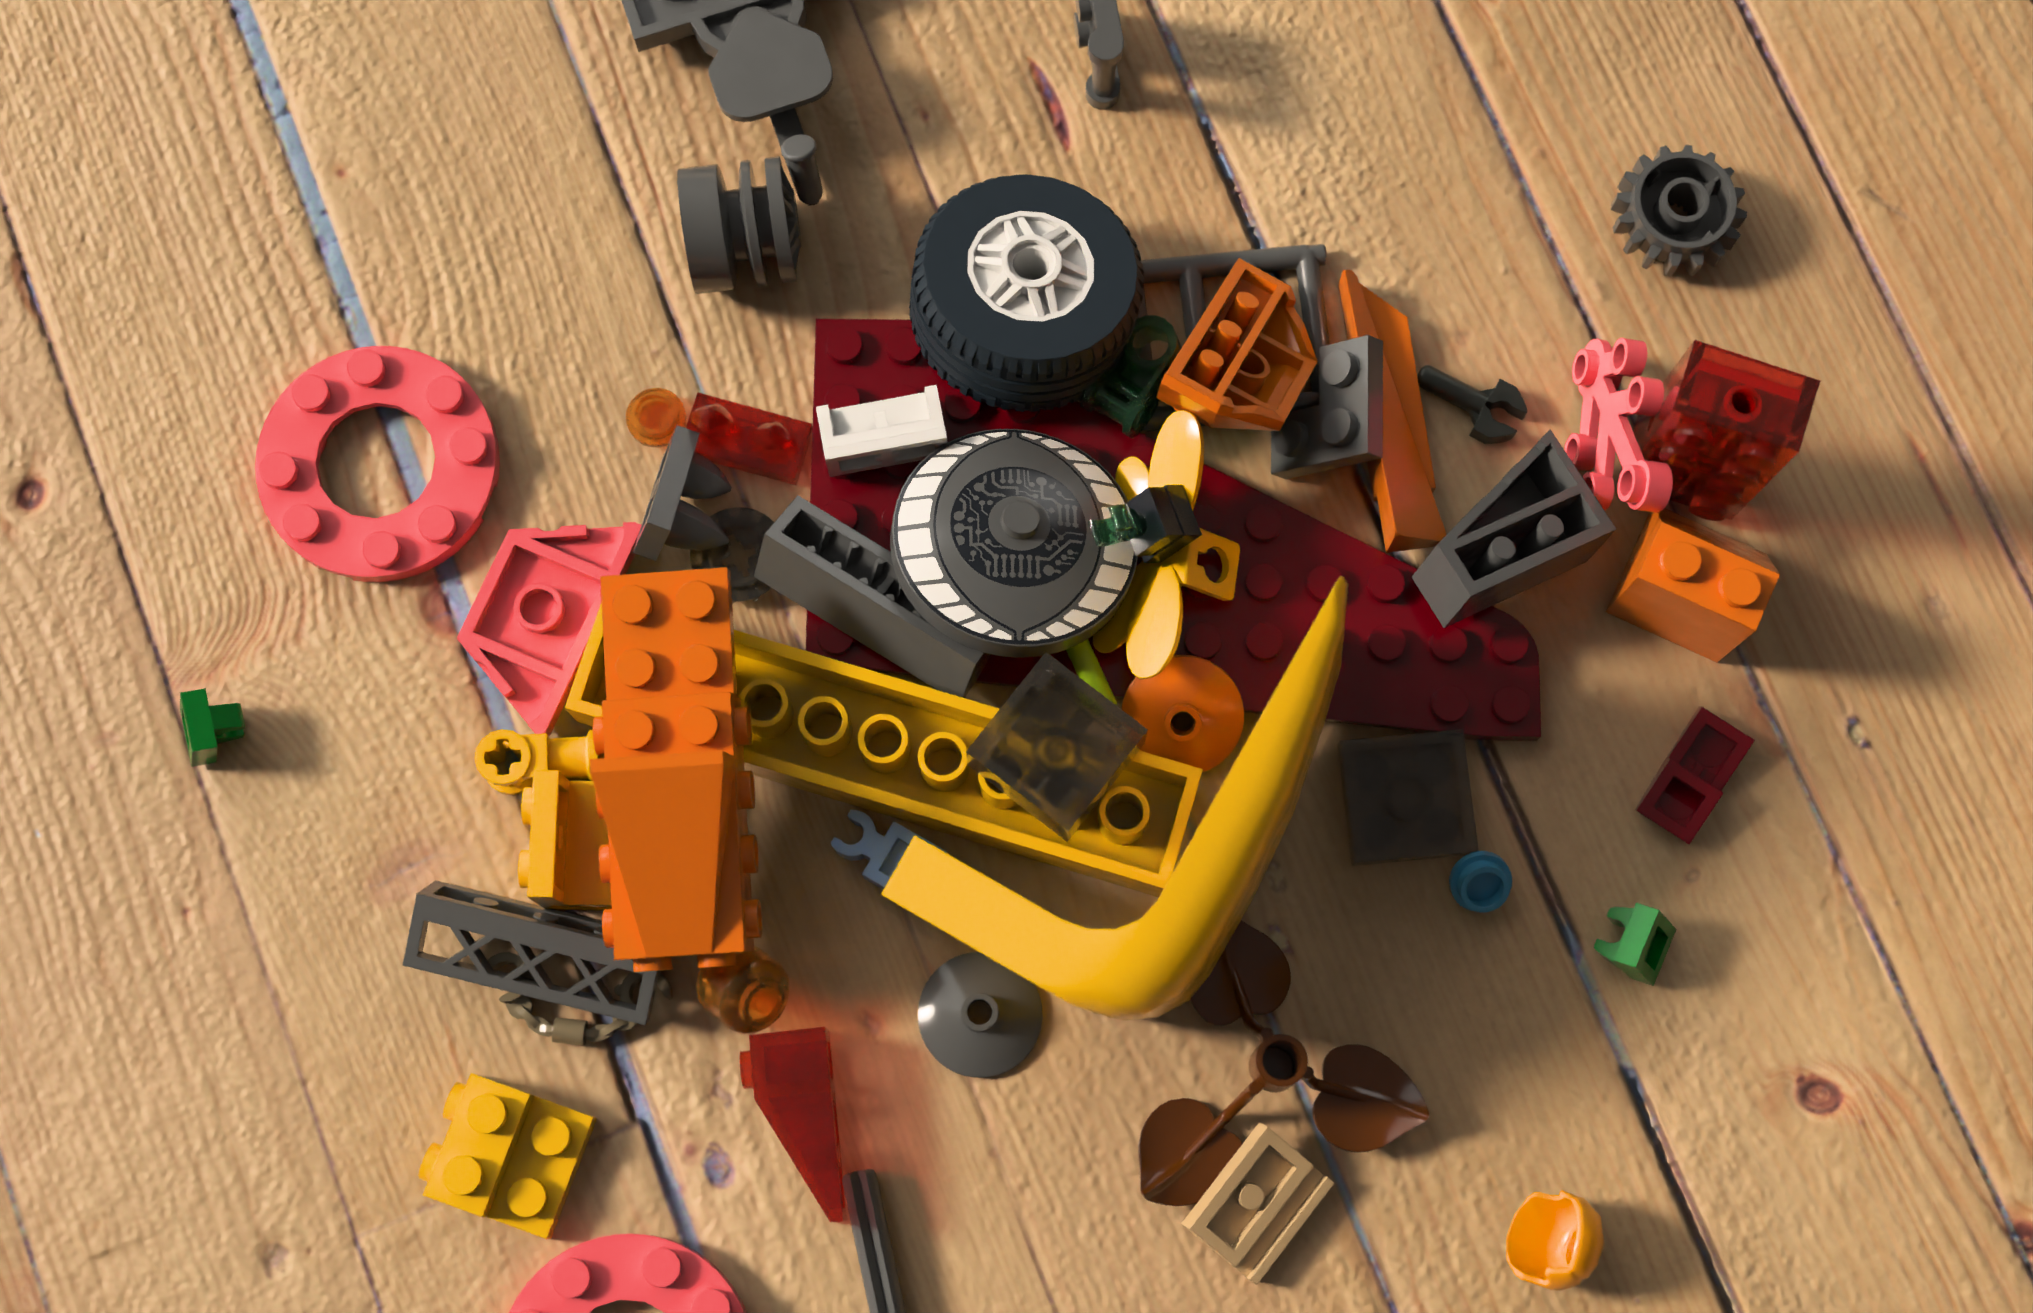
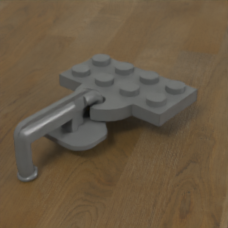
M621 0L638 52L692 35L696 37L704 52L714 58L709 66L708 73L722 112L727 117L739 122H751L770 116L781 148V154L785 159L798 198L802 203L809 206L818 204L823 194V188L815 158L817 145L812 137L804 134L795 108L821 99L832 85L833 72L821 37L817 33L804 28L807 20L805 0Z

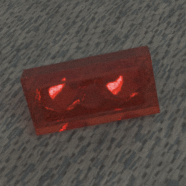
M697 392L686 426L687 429L700 433L694 452L710 459L713 463L792 485H797L812 437V423Z

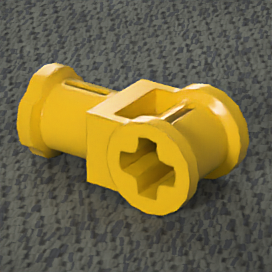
M501 729L493 731L482 738L476 748L474 759L477 770L493 789L502 794L516 795L523 793L525 787H532L533 770H559L568 780L589 779L593 781L590 773V759H602L604 756L597 755L595 752L593 730H589L587 736L550 739L547 733L520 735L512 730ZM512 750L521 762L512 763L509 768V774L503 775L495 763L504 762L506 752Z

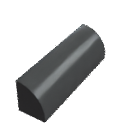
M798 495L764 534L754 573L755 578L936 690L962 698L966 697L992 654L968 648L950 639L929 624L916 611L898 582L890 551Z

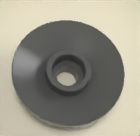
M981 952L962 954L941 965L925 984L918 1005L919 1030L930 1053L949 1070L968 1077L985 1078L997 1076L1016 1067L1028 1056L1035 1046L1042 1026V1003L1035 984ZM983 1001L990 1005L992 1016L988 1022L978 1025L969 1020L967 1012L972 1003Z

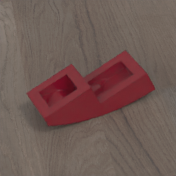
M1699 706L1662 763L1635 810L1690 845L1724 794L1722 789L1755 740L1707 709Z

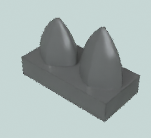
M678 425L676 426L663 454L633 553L656 561L664 544L685 550H705L728 544V537L711 517L699 508L680 500L681 496L691 499H710L726 494L732 488L720 468L710 459L694 452L700 433Z

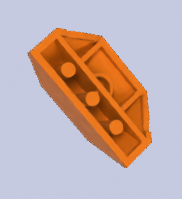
M1238 258L1165 373L1156 398L1172 406L1175 411L1185 410L1191 412L1197 417L1199 422L1210 428L1280 431L1318 362L1305 324L1294 308L1296 299L1292 287Z

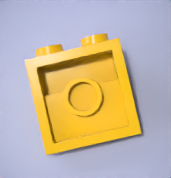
M470 1073L467 1084L456 1082L447 1097L443 1118L452 1122L443 1144L440 1145L433 1142L421 1163L419 1179L427 1181L423 1196L480 1217H488L544 1239H551L597 1118L481 1075Z

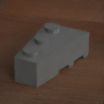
M1550 429L1510 469L1502 480L1436 545L1414 573L1412 579L1443 628H1446L1586 563L1615 532L1616 527Z

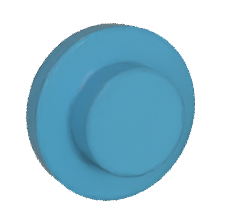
M1476 851L1463 856L1453 866L1449 876V888L1456 902L1463 908L1475 912H1491L1502 906L1507 900L1512 887V874L1508 865L1500 856L1488 851Z

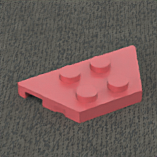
M623 522V527L588 529L587 525L561 526L554 531H543L540 528L509 529L457 636V640L479 664L535 734L547 733L550 737L569 697L601 604L600 576L624 575L627 573L635 556L633 550L641 528L639 523Z

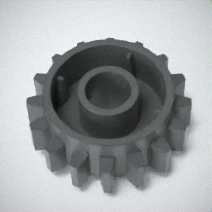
M1667 145L1662 146L1654 157V161L1644 154L1640 156L1632 169L1633 172L1626 171L1617 186L1621 192L1617 193L1614 198L1611 210L1622 215L1618 217L1612 227L1613 232L1617 234L1629 233L1630 239L1623 251L1626 254L1633 253L1638 249L1643 251L1645 256L1641 267L1646 270L1658 260L1664 262L1665 276L1671 277L1679 264H1684L1686 271L1690 276H1693L1701 269L1704 261L1712 267L1716 266L1725 254L1724 249L1731 250L1741 234L1736 229L1746 219L1747 212L1737 208V205L1745 195L1744 188L1734 187L1730 179L1734 173L1731 167L1723 169L1714 161L1715 154L1712 152L1704 156L1693 153L1692 145H1685L1682 152L1671 153ZM1675 203L1677 207L1683 206V211H1688L1687 216L1676 214L1670 206Z

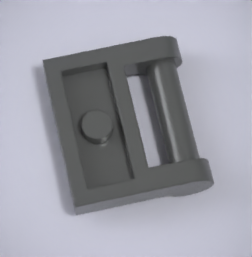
M1075 0L1077 12L1073 14L1077 45L1078 48L1088 47V56L1093 70L1092 75L1089 76L1086 82V99L1092 107L1106 110L1113 107L1120 97V79L1117 63L1123 56L1124 39L1117 1Z

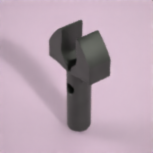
M1431 365L1423 366L1417 374L1419 387L1469 413L1474 425L1469 436L1484 444L1509 441L1513 439L1517 432L1514 428L1494 420L1491 415V409L1502 408L1520 420H1523L1527 414L1526 404L1517 387L1502 379H1499L1495 388L1479 391Z

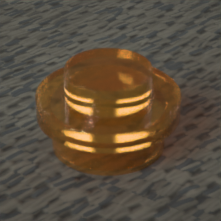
M651 388L640 392L632 399L626 412V423L631 435L640 444L652 448L668 446L676 426L685 428L687 422L686 410L682 401L673 392L662 388Z

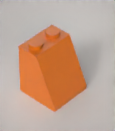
M1665 508L1659 513L1649 512L1605 612L1718 663L1757 630L1780 574L1766 553Z

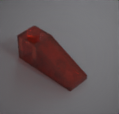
M826 1027L749 1035L750 1050L740 1051V1073L743 1089L753 1088L756 1103L829 1222L847 1221L845 1193L842 1183L843 1169L830 1031Z

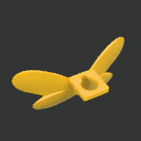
M1181 410L1173 412L1165 420L1156 439L1150 469L1137 457H1128L1119 464L1115 481L1121 487L1128 501L1148 487L1183 485L1192 510L1194 509L1204 464V437L1197 417L1191 412ZM1200 528L1201 536L1163 562L1144 563L1142 560L1136 566L1130 588L1121 607L1113 618L1093 635L1095 649L1101 653H1111L1126 641L1127 661L1131 672L1139 679H1148L1158 675L1169 664L1179 644L1183 621L1181 586L1222 601L1232 600L1235 593L1240 555L1238 543ZM1209 548L1216 550L1222 561V573L1215 583L1207 577L1204 567L1197 565L1198 554L1206 553Z

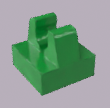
M206 688L180 693V713L191 767L216 763L217 744L244 737L243 729H245L241 703L209 706Z
M1637 902L1634 908H1610L1606 917L1613 924L1625 927L1621 940L1616 943H1608L1604 940L1596 939L1594 944L1595 950L1604 959L1625 972L1631 979L1654 986L1677 929L1660 910Z

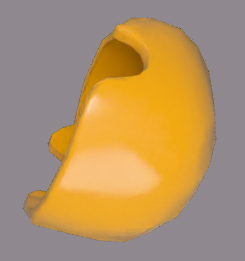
M1561 1190L1559 1195L1541 1192L1532 1193L1515 1213L1506 1237V1260L1514 1275L1529 1283L1557 1291L1579 1285L1583 1279L1589 1278L1597 1267L1605 1245L1601 1216L1586 1199Z

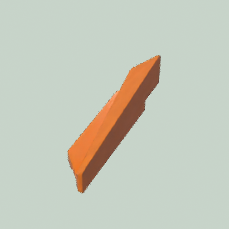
M1343 270L1338 283L1347 340L1370 335L1383 341V458L1367 461L1373 501H1378L1386 553L1436 547L1447 534L1433 496L1436 483L1408 318L1360 284L1357 275L1352 270Z

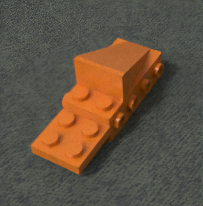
M727 567L600 576L606 700H602V716L594 717L593 743L596 754L604 755V758L590 759V773L596 790L598 816L600 819H605L608 829L609 844L601 845L599 849L601 880L603 883L611 884L612 909H604L602 915L604 945L606 948L614 947V960H633V972L672 970V957L697 955L698 968L737 965L736 953L754 952V938L762 937V910L760 900L752 899L750 873H758L759 851L756 835H748L747 809L755 808V782L752 770L745 771L743 745H751L752 724L749 707H741V699L737 696L731 571Z

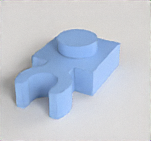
M850 810L847 816L852 823L863 828L862 839L853 845L846 844L836 837L831 841L834 850L844 859L857 861L865 858L869 860L862 876L883 890L914 836L947 853L944 849L893 821L886 835L883 836L877 832L871 818L859 810Z

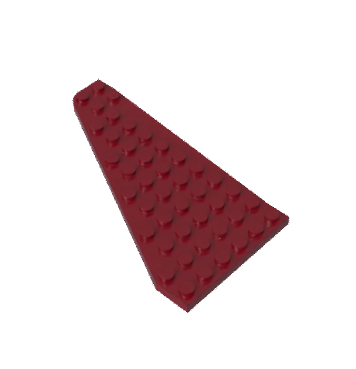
M816 319L810 503L890 552L891 525L896 501L907 478L923 460L830 477L823 451L816 411L817 406L828 405L829 409H836L923 393L924 387L937 385L947 443L964 435L984 430H1030L1059 438L1076 446L1100 463L1114 479L1119 464L1128 457L1139 458L1150 469L1156 440L1079 402H1068V405L1061 408L1054 407L1053 410L1040 409L1035 412H1030L1029 410L1020 412L1015 411V409L1004 410L998 407H991L986 405L985 402L975 401L970 396L966 397L960 393V389H954L948 385V381L943 380L937 374L938 371L933 370L928 364V360L924 358L921 348L918 347L915 341L911 320ZM1203 464L1200 488L1193 513L1199 528L1239 544L1240 555L1235 593L1232 600L1222 601L1181 586L1183 621L1179 644L1174 655L1201 657L1222 668L1236 684L1241 694L1244 712L1263 713L1339 577L1342 576L1348 584L1342 662L1325 721L1415 731V734L1469 740L1537 741L1541 738L1539 653L1533 637L1516 618L1491 606L1443 628L1412 579V576L1418 569ZM1209 548L1206 553L1198 554L1197 565L1204 567L1207 577L1212 582H1217L1222 573V561L1217 551ZM1138 556L1137 565L1143 560L1142 556ZM807 610L806 651L879 673L914 676ZM1092 636L1088 640L1115 698L1123 699L1129 684L1135 677L1128 665L1126 641L1111 653H1101L1095 649ZM1066 650L1045 656L1025 658L991 655L975 682L1086 695Z

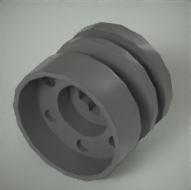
M780 156L765 158L766 185L756 186L751 160L741 161L739 189L727 190L718 164L680 168L677 170L683 237L689 272L696 294L734 290L737 281V262L748 260L757 285L766 286L768 284L766 258L777 257L782 283L797 282V262L799 251L802 247L794 188L791 187L783 170Z

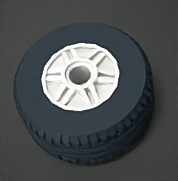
M1028 174L1000 176L973 184L969 188H964L958 192V195L949 198L947 203L942 204L937 213L933 214L929 219V223L925 225L922 236H920L917 243L912 270L909 315L915 341L918 347L921 348L924 358L928 360V364L933 370L938 371L937 374L943 380L948 381V385L954 389H960V393L966 397L970 396L975 401L985 402L986 405L1004 410L1015 409V411L1020 412L1028 410L1035 412L1040 409L1053 410L1054 407L1061 408L1068 405V402L1074 403L1080 401L1081 397L1089 396L1093 393V390L1102 387L1104 382L1108 381L1114 371L1120 367L1132 341L1143 299L1144 269L1140 262V251L1137 250L1135 240L1130 237L1129 229L1123 225V221L1103 201L1078 186L1051 177Z

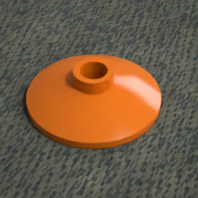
M1174 655L1169 664L1158 675L1148 679L1134 677L1123 698L1121 724L1125 739L1130 748L1201 768L1203 773L1223 762L1236 747L1243 730L1244 707L1236 684L1218 665L1197 656ZM1179 712H1187L1193 716L1195 722L1190 729L1181 731L1172 726V717Z

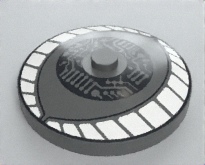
M992 429L967 434L940 446L917 465L903 485L896 501L891 525L890 549L894 571L902 590L916 611L929 624L950 639L968 648L1003 657L1025 658L1058 653L1084 642L1100 631L1119 610L1128 593L1138 556L1134 553L1118 508L1127 503L1128 499L1119 484L1100 463L1076 446L1059 438L1021 429Z

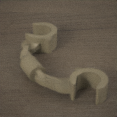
M511 952L498 953L487 960L493 970L497 971L506 964H515L517 967L524 964L519 955ZM529 970L520 975L534 979ZM630 972L622 984L616 985L614 992L620 996L621 1001L635 1004L633 991L635 986L642 981L643 974ZM659 973L657 984L662 994L671 1000L673 998L672 987L668 979ZM508 992L499 998L500 1002L506 1004L511 1016L526 1020L531 1030L542 1036H552V1042L584 1046L586 1040L591 1042L604 1041L612 1037L618 1030L629 1031L637 1025L634 1022L613 1018V1022L610 1024H601L588 1029V1021L556 1017L553 1025H551L547 1020L531 1014L533 1004L530 997Z

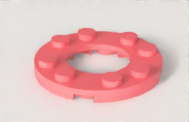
M395 346L360 347L343 351L313 365L297 377L279 396L271 408L259 436L255 462L256 484L263 509L274 529L297 554L319 569L322 568L331 573L349 577L353 581H397L416 576L440 565L456 554L477 532L484 521L482 516L490 501L493 489L498 485L500 473L499 444L491 417L472 387L448 365L427 354ZM379 406L398 409L420 420L430 433L435 452L432 477L420 497L398 513L378 518L352 515L336 506L324 491L318 467L320 456L326 447L328 436L336 425L340 424L341 421L354 412Z
M646 1234L608 1235L582 1242L567 1249L549 1261L529 1280L509 1313H591L597 1307L618 1300L646 1302L664 1313H747L733 1285L712 1262L681 1243Z

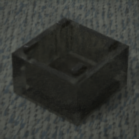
M1045 652L966 751L967 764L1068 842L1145 744L1148 729Z

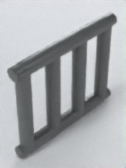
M1324 244L1295 245L1140 261L1144 269V284L1179 281L1186 340L1206 310L1203 278L1227 276L1238 258L1264 272L1296 269L1302 319L1318 362L1310 375L1312 392L1300 393L1290 412L1319 405V347L1330 345L1320 266L1325 265L1327 256ZM1143 286L1140 312L1132 341L1128 348L1134 410L1128 411L1127 426L1136 431H1157L1161 429L1165 420L1176 411L1170 405L1158 406L1146 298Z

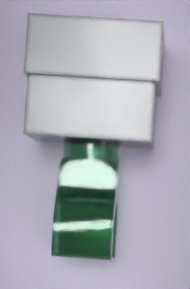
M1183 485L1148 487L1127 503L1110 506L1108 508L1111 514L1110 518L1088 522L1097 546H1110L1130 540L1135 555L1142 556L1144 563H1161L1202 535Z

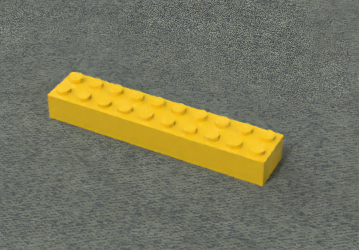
M602 602L565 705V709L577 722L592 727L594 717L602 716V700H606ZM734 630L737 696L741 699V707H749L752 724L751 745H743L745 771L752 770L753 775L1152 896L1159 897L1174 870L1203 769Z

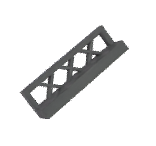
M436 880L416 894L402 965L646 1025L650 1020L659 973L661 972V970L636 972L643 974L637 1005L615 1000L601 978L616 968L633 972V960H614V947L606 948L604 945L602 921L555 909H545L539 905ZM432 922L450 927L464 949L449 958L424 953L423 948L428 923ZM469 932L485 936L475 941ZM495 938L509 941L524 964L509 973L493 970L480 947ZM530 947L545 951L535 956ZM555 953L570 956L585 978L569 988L554 985L540 963ZM468 955L472 960L473 964L461 962L459 960ZM590 961L605 966L596 971ZM529 970L534 979L520 975ZM590 985L595 994L580 990Z

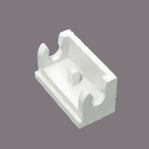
M937 385L924 387L923 393L836 409H829L828 405L817 406V417L829 476H839L924 460L933 451L946 444L947 436Z

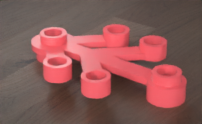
M1619 338L1614 346L1611 347L1607 340L1592 339L1585 349L1578 351L1573 361L1572 379L1578 385L1579 392L1583 396L1580 432L1572 433L1568 437L1564 450L1577 470L1591 471L1595 467L1594 472H1586L1583 475V479L1604 511L1609 508L1614 496L1613 471L1615 451L1622 466L1617 485L1618 497L1622 502H1627L1631 509L1659 513L1667 506L1672 493L1673 476L1670 466L1662 462L1644 460L1627 416L1634 414L1655 416L1659 412L1664 399V386L1660 379L1640 376L1647 362V346L1644 341ZM1623 376L1634 377L1628 389L1617 391Z

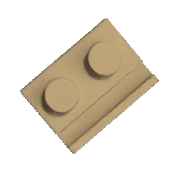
M1259 1122L1181 1224L1241 1272L1248 1280L1258 1285L1333 1186L1334 1182L1317 1170L1312 1163L1273 1130Z

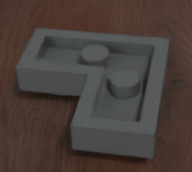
M1365 335L1319 347V405L1290 412L1280 431H1271V474L1284 479L1383 458L1382 340Z

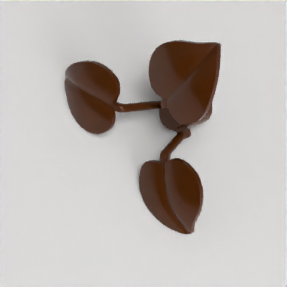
M1242 920L1210 976L1190 998V1001L1197 1013L1207 1023L1214 1026H1226L1242 1017L1245 1027L1259 1038L1261 1044L1253 1051L1249 1059V1072L1253 1081L1216 1119H1214L1211 1111L1205 1104L1189 1098L1169 1100L1150 1114L1141 1130L1138 1144L1140 1192L1147 1201L1156 1204L1188 1206L1198 1203L1243 1144L1235 1134L1224 1129V1127L1262 1089L1272 1093L1283 1092L1299 1080H1303L1311 1089L1320 1091L1312 1107L1314 1123L1329 1143L1347 1152H1370L1382 1148L1407 1131L1426 1122L1429 1118L1427 1105L1414 1082L1395 1062L1380 1051L1360 1044H1347L1335 1047L1325 1056L1322 1063V1079H1318L1314 1075V1070L1308 1066L1307 1052L1300 1041L1286 1034L1273 1035L1270 1028H1264L1255 1020L1254 1015H1266L1274 1012L1283 1003L1291 985V971L1289 963L1279 946L1267 935Z

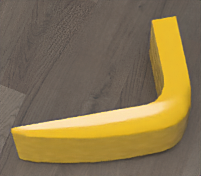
M1342 576L1337 580L1158 900L1140 920L1117 929H1087L1070 923L917 836L913 837L881 895L1078 1008L1109 1018L1128 1021L1160 1017L1189 1001L1210 976L1253 900L1296 808L1322 733L1341 668L1348 588L1346 580Z

